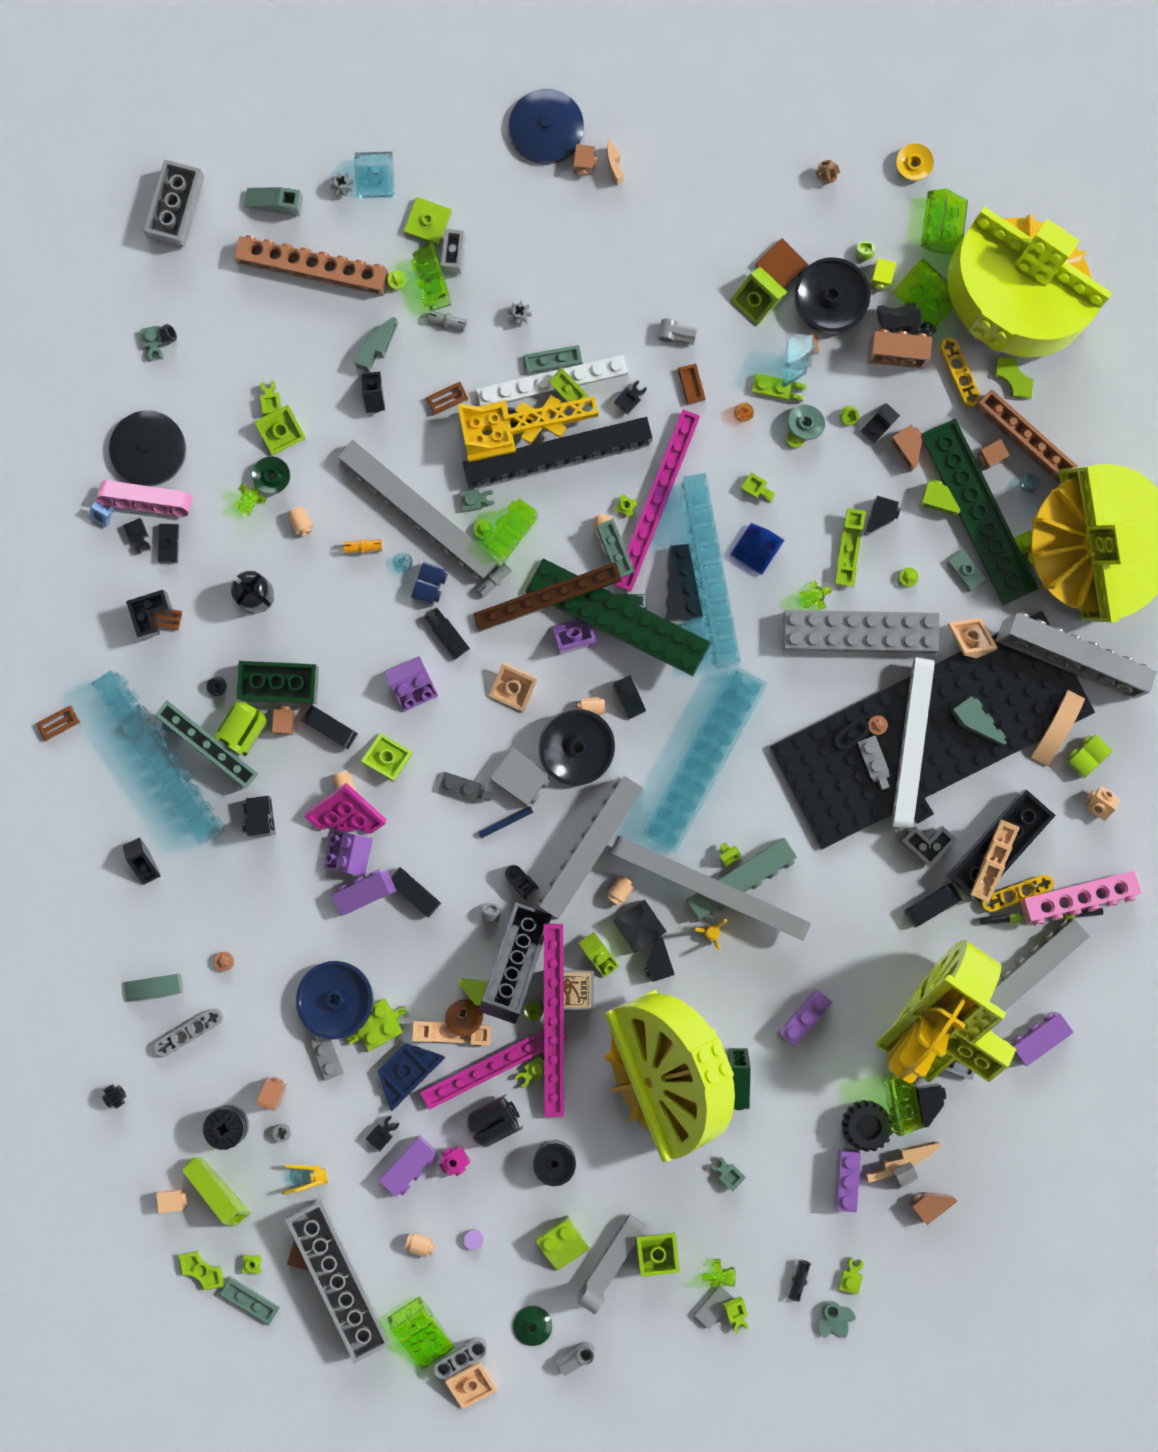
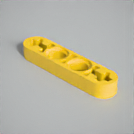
M946 338L940 344V352L962 403L968 408H973L980 401L979 391L957 341L954 338ZM946 343H948L949 345H953L951 352L952 354L957 353V355H953L952 357L948 358V356L951 355V352L949 349L944 348L947 345ZM959 360L961 368L954 369L951 366V361ZM966 377L969 384L967 386L960 385L959 378ZM970 387L972 388L969 391L970 396H975L973 403L971 400L967 401V398L969 397L968 392L966 391L965 393H963V391L969 389Z
M1039 875L995 891L990 900L998 899L996 896L998 894L1002 905L996 902L992 904L993 908L985 905L987 901L981 899V907L985 911L993 912L1016 904L1024 898L1049 892L1054 885L1053 879L1048 875ZM1042 878L1048 880L1049 884L1046 885V889L1044 887L1035 889L1034 884L1041 883ZM1025 884L1031 888V893L1027 896L1021 892V887ZM1006 891H1010L1013 894V899L1010 902H1006L1003 899V894Z

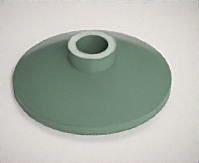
M806 404L798 405L791 410L788 416V426L797 437L804 440H812L819 437L824 431L825 419L817 408Z

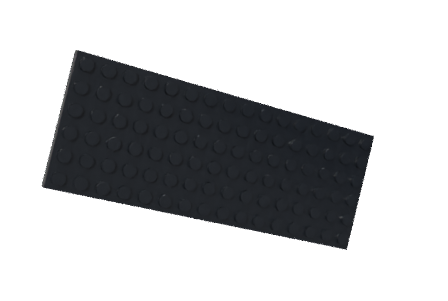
M1043 611L1029 617L1034 620L1045 621L1046 625L1050 626ZM998 633L991 636L997 646V650L979 658L965 656L960 651L934 665L917 801L1040 741L1055 716L1067 690L1085 698L1074 723L1094 714L1095 711L1077 676L996 642ZM911 676L770 746L821 850L893 814ZM971 696L977 698L983 705L981 709L984 713H988L993 718V725L996 729H1000L1006 737L1004 740L1007 743L1000 746L961 727L950 711ZM874 716H882L886 719L888 727L883 734L873 735L869 732L860 741L876 736L889 769L890 777H887L889 788L881 790L878 782L873 783L872 778L870 779L857 743L848 750H839L835 746V735L854 720L862 719L868 723ZM856 726L855 730L856 732L861 733L862 728L860 726ZM842 737L840 742L841 744H846L847 740Z

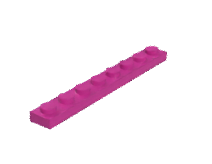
M544 1029L421 1091L420 1093L428 1109L430 1110L544 1052ZM564 1032V1041H565V1040H567L568 1038H567V1036H566V1034H565V1032Z

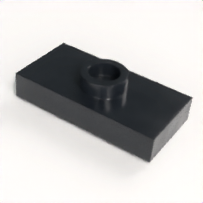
M159 524L158 562L178 563L179 524Z

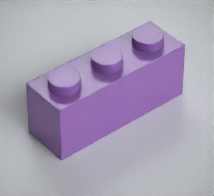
M379 869L369 873L370 877L365 880L361 877L352 881L354 885L350 887L346 884L337 888V893L331 896L340 916L349 914L396 892L388 870L382 872Z
M815 989L779 1029L778 1033L795 1047L833 1002L820 990Z
M1048 1013L1043 1017V1022L1033 1024L1027 1029L1029 1032L1023 1036L1020 1034L1012 1040L1011 1046L1016 1048L1015 1055L1022 1065H1030L1074 1033L1060 1013Z
M420 1135L382 1176L379 1182L395 1197L399 1194L403 1196L410 1188L408 1185L412 1179L416 1181L423 1174L421 1169L426 1164L430 1166L437 1157L434 1155L437 1150Z
M838 1148L834 1205L837 1211L857 1213L861 1153L858 1150Z

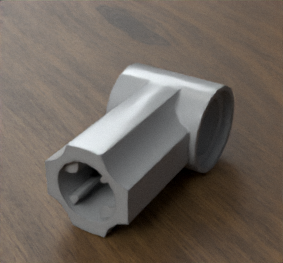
M664 318L661 320L658 339L665 342L678 341L694 345L697 328L678 324L675 320Z
M583 1342L578 1348L557 1359L556 1362L561 1373L566 1376L583 1365L592 1363L595 1348L592 1343ZM588 1350L591 1352V1355L584 1357L581 1351Z

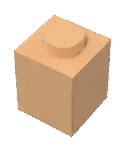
M183 1188L164 1190L156 1194L158 1214L182 1211L186 1208L185 1205L188 1204L187 1193H184Z

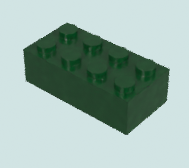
M239 661L237 700L317 705L319 666L316 664Z

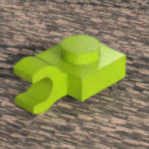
M752 472L741 487V490L755 499L761 495L767 501L772 502L775 497V493L765 487L767 481Z

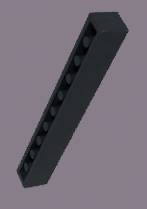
M643 417L516 448L515 453L472 462L467 460L462 463L468 487L475 489L483 487V484L491 482V484L500 483L502 479L508 477L512 480L521 477L520 475L528 473V475L537 474L539 470L545 468L547 471L557 468V465L565 464V466H570L582 459L584 462L594 459V456L598 455L607 457L615 451L627 452L631 450V447L635 446L644 448L650 445L649 443L652 442L653 437L648 418Z

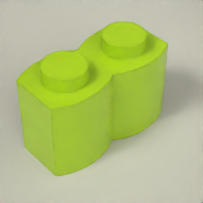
M1097 734L1092 737L1088 735L1081 742L1083 746L1079 750L1075 748L1068 755L1069 760L1067 763L1082 779L1086 778L1112 752V749Z

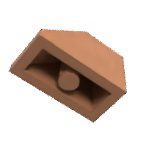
M912 424L894 435L890 440L911 472L918 465L922 443L920 431L916 427L914 428Z
M278 1077L267 1079L255 1105L273 1111L279 1108L287 1084L283 1083L284 1080Z
M919 1192L911 1199L912 1202L909 1204L922 1221L928 1225L958 1201L952 1195Z

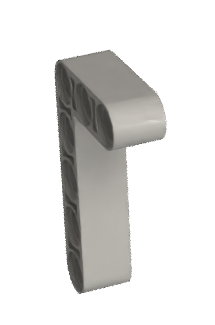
M631 1214L628 1215L578 1293L577 1303L594 1315L604 1301L605 1290L636 1244V1237L642 1235L646 1224Z

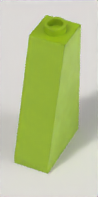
M193 1157L187 1161L186 1167L182 1169L183 1173L223 1224L238 1226L251 1214L250 1210L203 1158Z

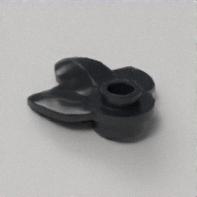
M923 322L922 325L915 329H903L902 331L908 332V334L919 332L931 336L937 332L935 325H932V322Z

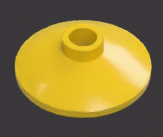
M917 143L908 144L899 151L896 158V166L904 178L918 181L926 178L931 173L934 166V158L926 146ZM911 162H915L917 166H911Z

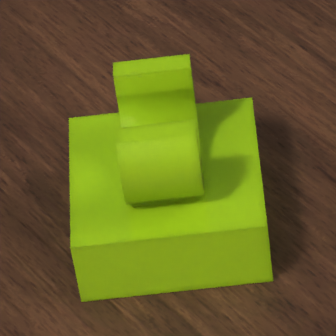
M725 842L719 846L723 852L719 857L725 867L742 857L736 845L730 848Z

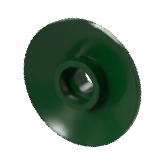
M269 456L262 458L256 463L252 471V479L255 486L261 492L277 494L283 491L289 484L290 470L282 459ZM275 474L276 477L275 479L270 480L269 475Z
M527 1306L521 1309L515 1316L513 1323L514 1333L517 1339L525 1345H540L551 1334V1317L541 1307ZM531 1324L536 1326L534 1331L529 1329Z

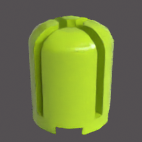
M237 701L231 706L213 737L246 757L265 727L267 719L256 708L246 702Z

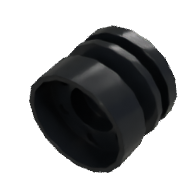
M224 1105L217 1108L206 1117L203 1124L205 1140L211 1147L218 1150H228L235 1147L246 1137L249 1130V1120L246 1113L234 1105ZM224 1124H226V1128L229 1129L225 1133L223 1132V1129L220 1128Z

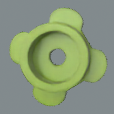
M621 495L619 498L620 502L615 506V510L630 517L633 514V508L637 506L636 499L627 498L626 495Z
M244 1255L242 1259L244 1261L242 1272L244 1274H260L262 1257L260 1255Z

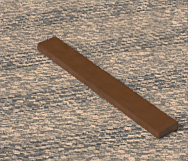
M614 562L473 613L478 630L482 632L622 581L618 565Z

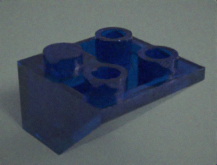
M750 523L730 555L763 575L785 540L766 528Z

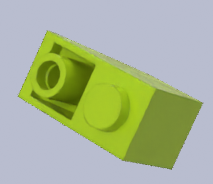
M592 932L579 942L581 948L604 978L620 967L595 932Z

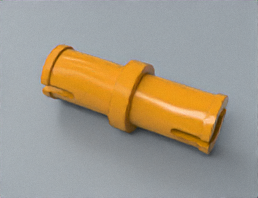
M381 539L343 541L344 554L356 552L365 554V552L382 551Z

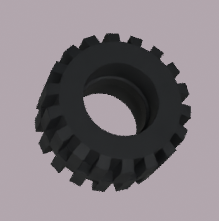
M861 1100L859 1103H853L854 1105L852 1107L849 1106L847 1108L848 1111L844 1112V1120L841 1122L845 1138L858 1150H864L865 1152L872 1150L874 1152L878 1151L877 1148L879 1147L882 1149L885 1142L888 1143L890 1141L889 1136L893 1134L891 1130L893 1122H891L890 1114H888L885 1108L874 1101ZM864 1115H873L878 1121L876 1132L869 1137L859 1135L856 1129L858 1120Z

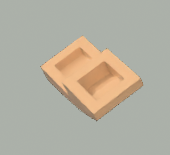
M610 140L607 142L608 164L614 181L619 185L624 182V174L617 165L620 163L621 156Z

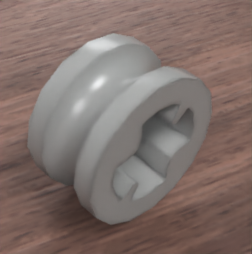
M279 1124L273 1130V1138L277 1142H285L291 1136L290 1127L286 1124ZM279 1128L287 1131L284 1135L285 1138L278 1137Z

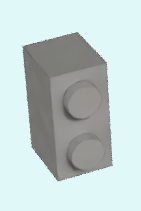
M445 229L441 260L443 273L461 274L465 243L463 230Z

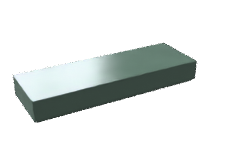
M579 345L523 355L527 375L583 364Z
M614 519L596 525L610 564L617 563L621 577L634 573V568Z
M229 1277L219 1294L267 1325H270L280 1308L232 1277Z

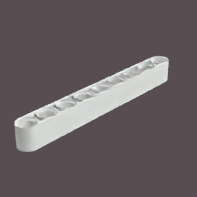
M915 657L913 660L892 814V827L911 830L914 823L935 661Z

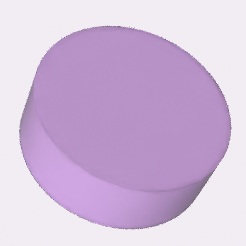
M469 1230L464 1236V1244L470 1250H477L483 1244L484 1238L479 1230Z

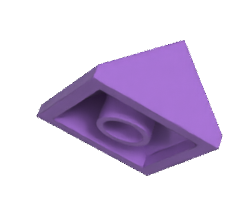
M579 619L552 626L560 655L597 645L593 627Z

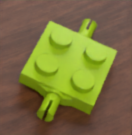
M385 998L373 1005L371 1016L364 1027L352 1036L347 1037L349 1044L352 1045L361 1039L368 1051L371 1052L404 1032L399 1024V1017L408 1013V1010L404 1005L394 1011Z

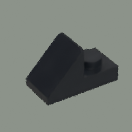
M886 403L863 427L861 432L875 444L900 415Z

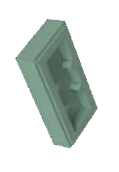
M964 549L947 561L970 591L987 580Z

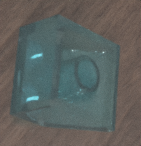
M393 151L355 153L354 172L357 198L395 196Z
M789 334L784 356L782 387L788 386L805 375L807 367H811L812 355H814L815 351L812 335Z

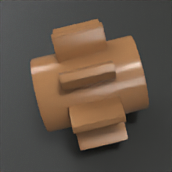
M825 160L819 163V170L815 171L817 179H820L825 184L835 182L838 177L837 174L840 173L838 164L832 162V160Z

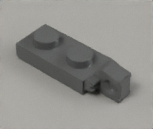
M444 772L439 787L440 791L474 802H480L481 798L491 801L493 793L484 790L485 786L481 785V783L448 772Z

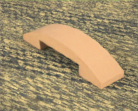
M1069 690L1066 691L1055 716L1041 741L1038 742L1031 754V758L1046 766L1050 764L1072 728L1085 698Z
M413 1022L412 1041L490 1045L491 1025H481L471 1035L458 1036L448 1029L445 1022Z

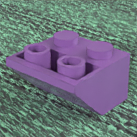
M420 656L385 672L389 684L404 712L438 696Z
M332 830L324 868L365 876L373 838Z

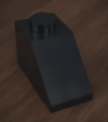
M381 372L362 374V393L366 413L384 411L385 399Z
M876 496L864 535L868 536L891 524L894 519H898L901 508H898L899 502Z
M630 675L612 684L629 720L646 712L639 692Z
M140 837L123 845L125 859L143 885L161 877L148 848Z
M663 937L658 938L646 962L647 967L644 968L647 979L651 978L652 982L675 975Z
M938 1083L915 1087L921 1126L924 1128L930 1126L944 1106L946 1091Z

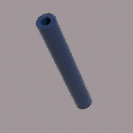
M531 806L479 831L480 836L484 838L534 813Z

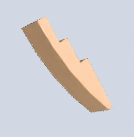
M1000 820L971 891L972 896L987 902L990 901L1005 869L1004 865L1012 850V844L1020 829L1019 826Z
M932 1141L900 1148V1157L882 1160L883 1168L865 1172L866 1180L870 1183L895 1175L893 1171L908 1162H911L914 1166L938 1150L941 1144L938 1141Z

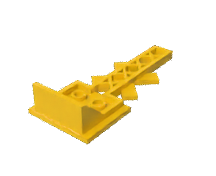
M551 395L542 408L534 409L521 402L514 414H508L506 400L476 407L458 404L468 462L515 453L516 449L513 439L515 434L523 433L521 439L530 444L543 428L561 438L567 429L562 424L599 417L595 396L561 403L559 399ZM585 405H593L594 411L585 412L582 410ZM566 409H571L574 411L573 414L570 416H567L563 413ZM510 421H516L518 423L517 426L511 428ZM492 430L490 435H483L485 431Z

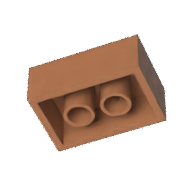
M879 329L874 332L870 339L867 363L924 369L930 360L932 337H927V334L924 333L908 335V332L905 331L889 333V330Z

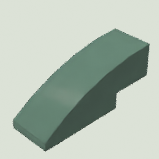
M392 317L383 323L367 339L354 361L356 367L370 372L377 355L385 357L398 325L397 318Z
M181 973L124 982L127 1001L183 993Z

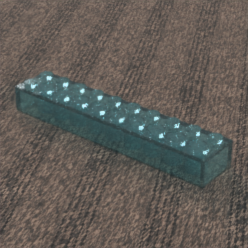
M706 473L683 476L679 486V493L681 498L684 497L682 510L683 515L688 518L685 524L687 535L691 534L689 547L690 552L694 553L695 556L692 561L694 572H698L696 583L698 590H701L702 594L700 595L701 608L705 611L702 617L704 628L708 627L706 640L711 642L710 663L715 665V669L737 666L741 660Z
M736 665L732 667L642 832L643 836L674 853L677 852L768 682Z
M110 670L91 684L198 843L207 844L225 832L223 821L219 816L216 817L213 814L214 808L211 803L202 798V790L198 785L192 783L191 779L193 777L187 769L184 770L180 765L182 763L180 757L176 753L171 752L169 749L171 744L165 737L163 738L159 734L161 731L155 721L152 722L148 718L150 713L145 706H141L138 703L139 697L134 690L131 691L128 688L127 684L129 682L125 676Z

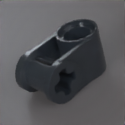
M510 865L506 869L505 875L507 880L525 901L529 894L535 889H539L538 885L518 865ZM512 868H516L520 872L519 877L516 879H512L508 875L509 870Z

